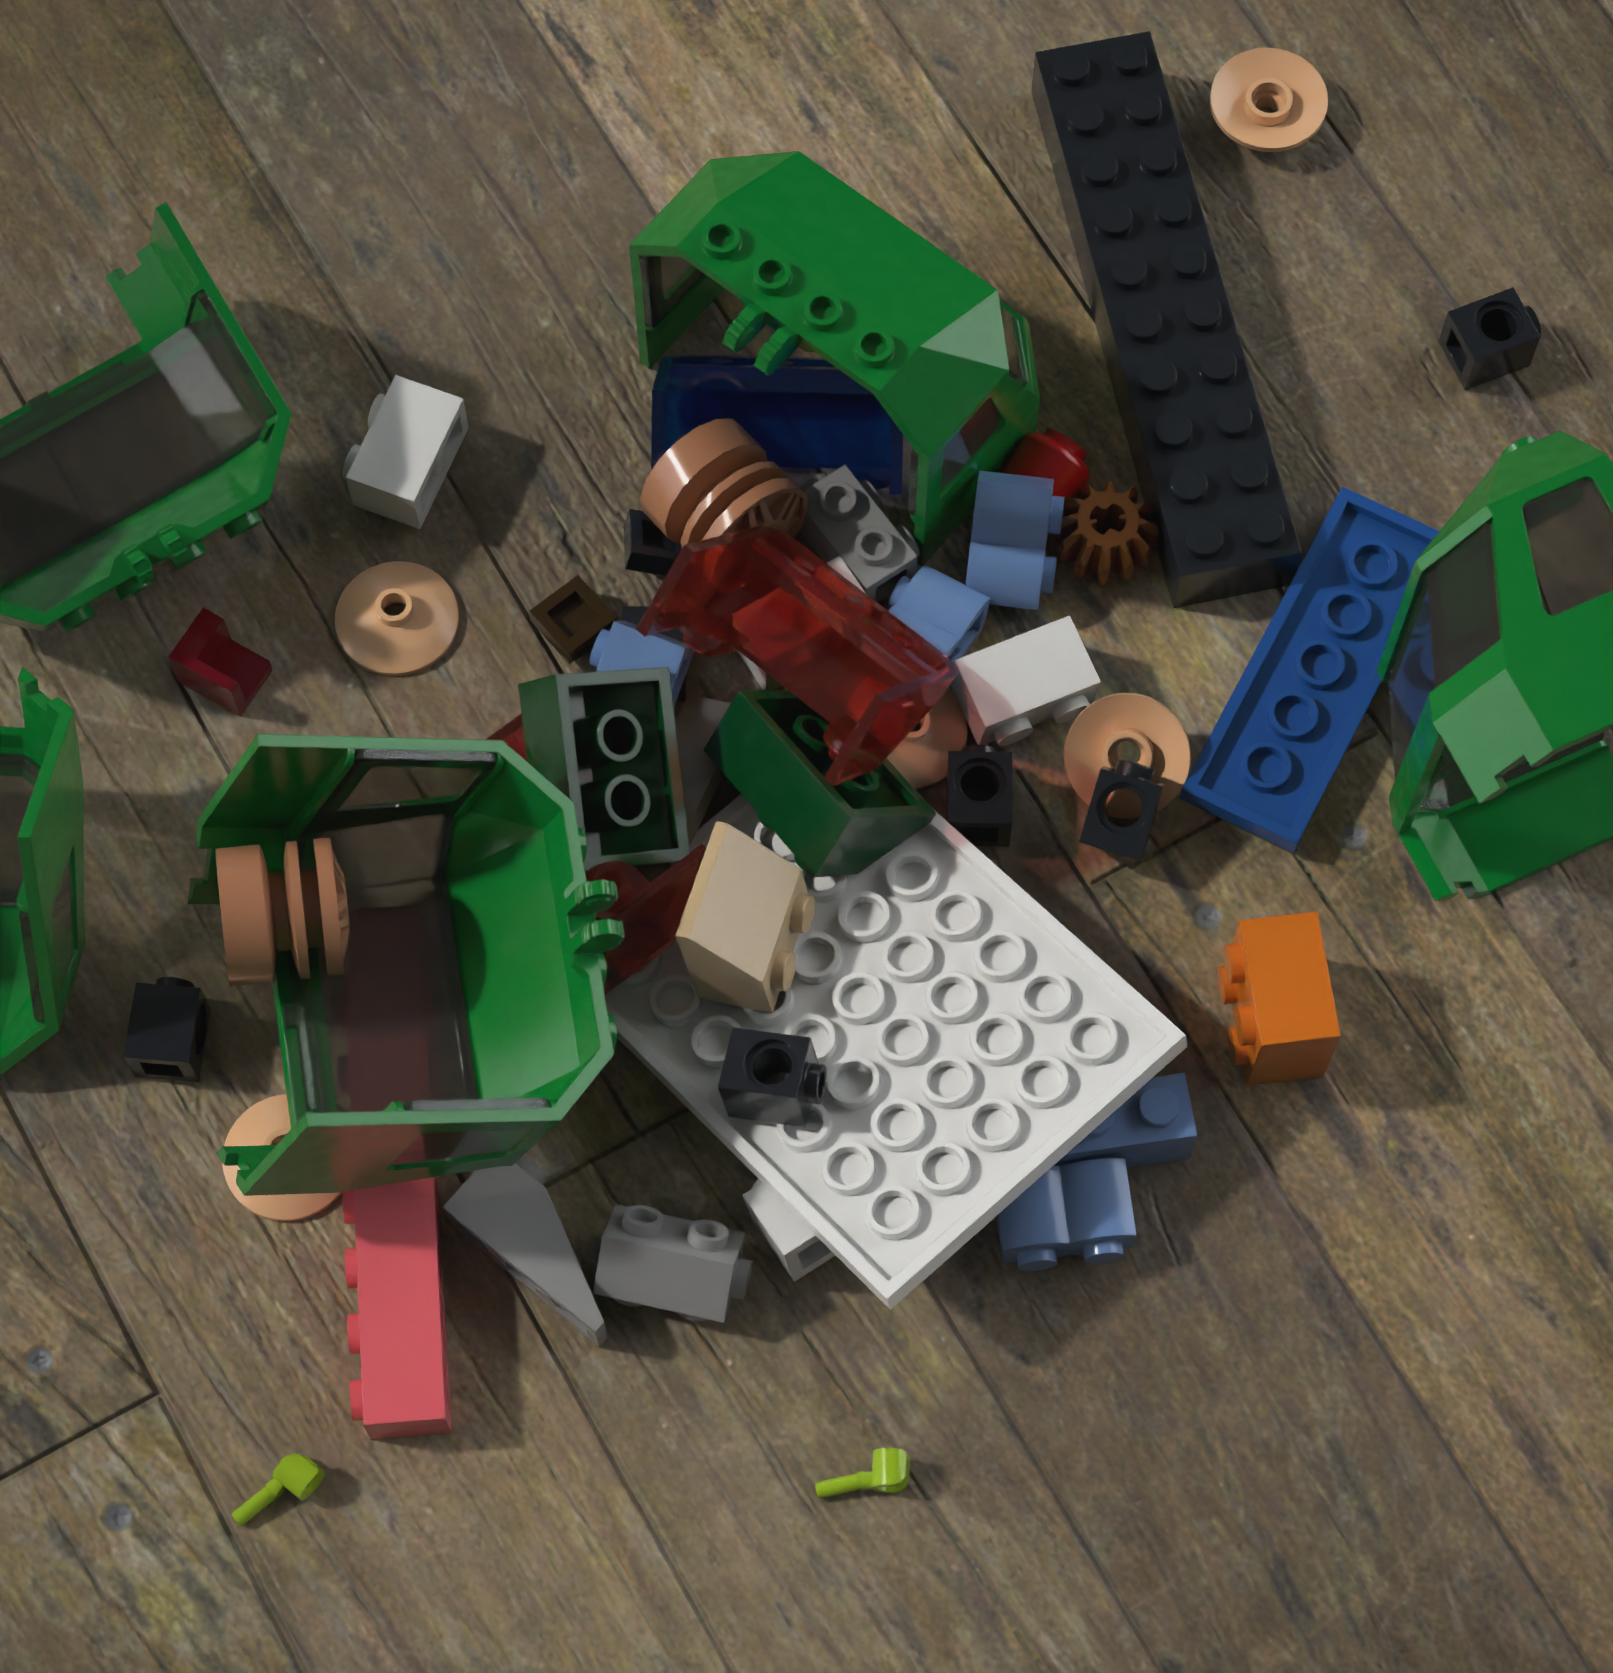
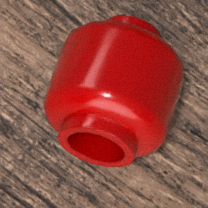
M1048 427L1043 434L1037 432L1026 433L1000 470V473L1054 479L1052 496L1064 497V501L1066 496L1077 498L1079 489L1083 486L1084 482L1087 483L1090 477V471L1083 461L1087 456L1086 451L1067 436Z

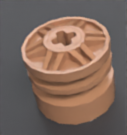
M732 418L712 420L696 427L676 441L655 464L645 480L640 496L642 511L667 538L677 544H681L683 555L690 562L697 565L698 571L703 577L716 587L738 584L753 577L770 565L790 545L802 527L809 509L807 494L788 478V474L773 461H767L766 451Z
M330 837L313 839L316 869L307 870L299 869L297 841L286 842L283 872L269 873L260 845L215 849L229 987L274 982L277 952L291 950L295 968L300 979L310 978L308 949L324 947L327 976L344 975L343 963L350 938L344 872H342L334 855Z

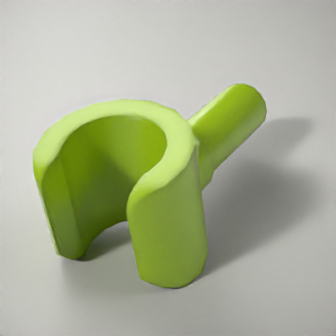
M903 1449L873 1450L872 1471H860L850 1475L815 1482L818 1499L868 1489L882 1493H899L909 1483L910 1458Z
M301 1454L286 1455L276 1466L272 1474L273 1478L265 1484V1487L233 1511L231 1515L240 1526H243L275 1499H278L286 1489L301 1501L305 1500L325 1477V1471L307 1456Z

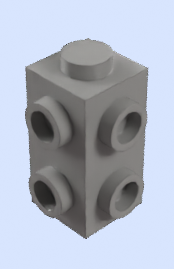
M843 465L829 475L827 473L817 474L802 485L801 489L808 496L809 509L800 532L825 564L841 556L873 603V610L889 601L900 579L903 576L912 579L917 573V557L920 555V552L912 535L903 525L893 526L882 512L884 509L882 500L872 484L866 479L858 481L846 465Z
M616 1204L602 1235L593 1294L613 1298L616 1302L626 1306L646 1305L677 1312L682 1317L693 1321L713 1320L724 1323L732 1299L744 1300L749 1285L753 1261L741 1258L746 1233L727 1229L723 1224L713 1220L691 1221L664 1215L657 1209L645 1205L628 1207Z

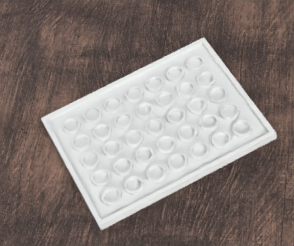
M742 794L697 830L690 845L691 860L682 862L653 924L603 912L596 914L595 921L610 918L611 920L623 923L625 935L623 941H620V944L615 949L602 952L607 965V976L604 985L607 1012L615 1019L617 1038L890 1310L1187 1048L1186 1034L937 812L930 824L858 874L814 878L811 874L801 869L808 894L815 899L814 917L808 933H799L793 951L796 955L794 978L788 991L780 990L773 1013L698 998L675 936L716 821L732 825L798 866L791 850L774 831L768 829L759 821L757 811ZM733 1027L810 1037L812 1039L819 1064H825L827 1079L823 1100L819 1105H811L806 1127L728 1117L718 1090V1084ZM774 1073L768 1076L763 1083L769 1085L780 1083L789 1076V1073Z

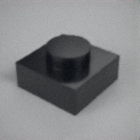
M629 509L624 524L625 569L686 579L691 562L683 555L681 544H677L667 538L643 511Z

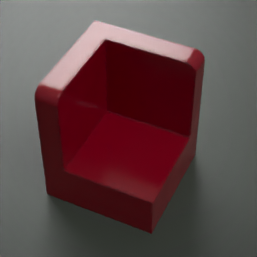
M204 607L168 656L178 683L240 717L273 670L268 659L233 641L224 618Z

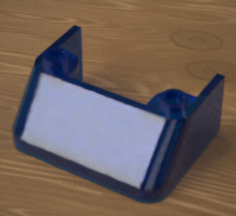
M674 355L660 360L652 387L651 471L657 461L676 441L696 427L715 419L732 418L766 451L768 462L773 461L780 467L839 469L846 465L858 481L866 479L875 489H883L889 486V494L902 495L903 433L874 394L825 359L789 357L778 367V370L776 369L769 376L754 366L757 356Z

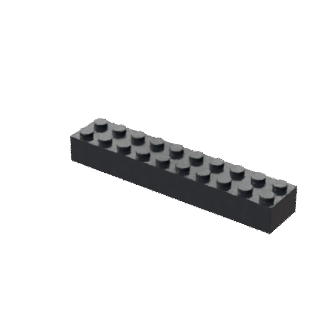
M1142 32L1035 52L1031 93L1144 503H1152L1155 511L1151 523L1156 524L1159 529L1156 547L1173 608L1290 586L1302 555L1301 547L1151 32Z

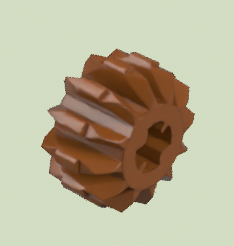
M1111 478L1104 482L1101 492H1097L1088 483L1084 482L1083 486L1079 489L1078 499L1066 496L1060 535L1053 534V537L1056 541L1061 542L1058 545L1057 551L1060 562L1075 561L1073 573L1077 580L1092 571L1097 573L1096 579L1101 588L1107 584L1110 573H1115L1121 580L1127 583L1133 577L1134 566L1145 569L1151 562L1152 550L1150 548L1158 542L1159 529L1156 524L1151 523L1155 512L1152 503L1136 504L1138 491H1136L1135 485L1120 494L1115 492V485Z

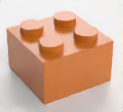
M1318 911L1239 920L1232 944H1225L1224 946L1225 966H1218L1217 969L1221 1002L1223 1005L1232 1004L1236 1027L1228 1028L1229 1052L1233 1066L1243 1065L1246 1086L1324 1077L1341 1034Z

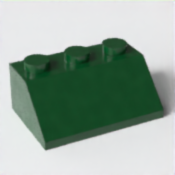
M669 667L555 674L518 684L527 762L574 802L577 825L584 830L587 842L584 860L585 873L691 860Z
M825 689L738 691L703 749L721 770L720 774L725 782L744 796L757 811L759 821L778 835L794 854V860L797 865L814 878L860 873L930 824L936 815L932 807Z

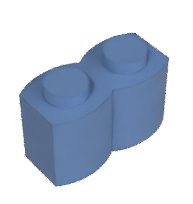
M979 471L965 585L991 598L990 605L1038 610L1040 593L1052 595L1057 558L1045 556L1047 533L1060 535L1064 497L1052 496L1054 479Z
M924 565L912 579L903 576L890 596L887 613L882 619L873 616L860 635L857 649L863 652L859 673L922 704L924 707L927 706L946 682L954 661L967 654L982 631L991 598L927 565Z
M1125 1158L1092 1159L1061 1166H1052L996 1216L1002 1263H1017L1018 1269L1021 1271H1040L1055 1267L1058 1264L1057 1258L1067 1255H1083L1084 1262L1090 1264L1108 1263L1123 1258V1250L1134 1248L1136 1240Z

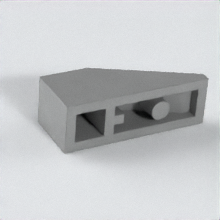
M524 1156L512 1166L475 1170L443 1206L448 1224L600 1348L608 1338L605 1323L547 1189L543 1186L547 1180L546 1176Z

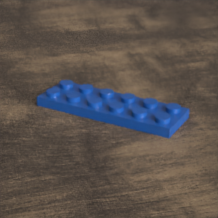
M1342 486L1185 781L1179 799L1291 853L1295 852L1382 684V680L1376 671L1416 559L1439 533L1438 530Z

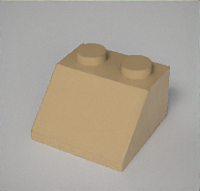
M718 821L715 822L675 936L698 998L773 1013L780 990L788 991L792 984L796 968V955L793 951L799 933L807 934L810 930L815 911V899L808 894L801 868L732 825Z

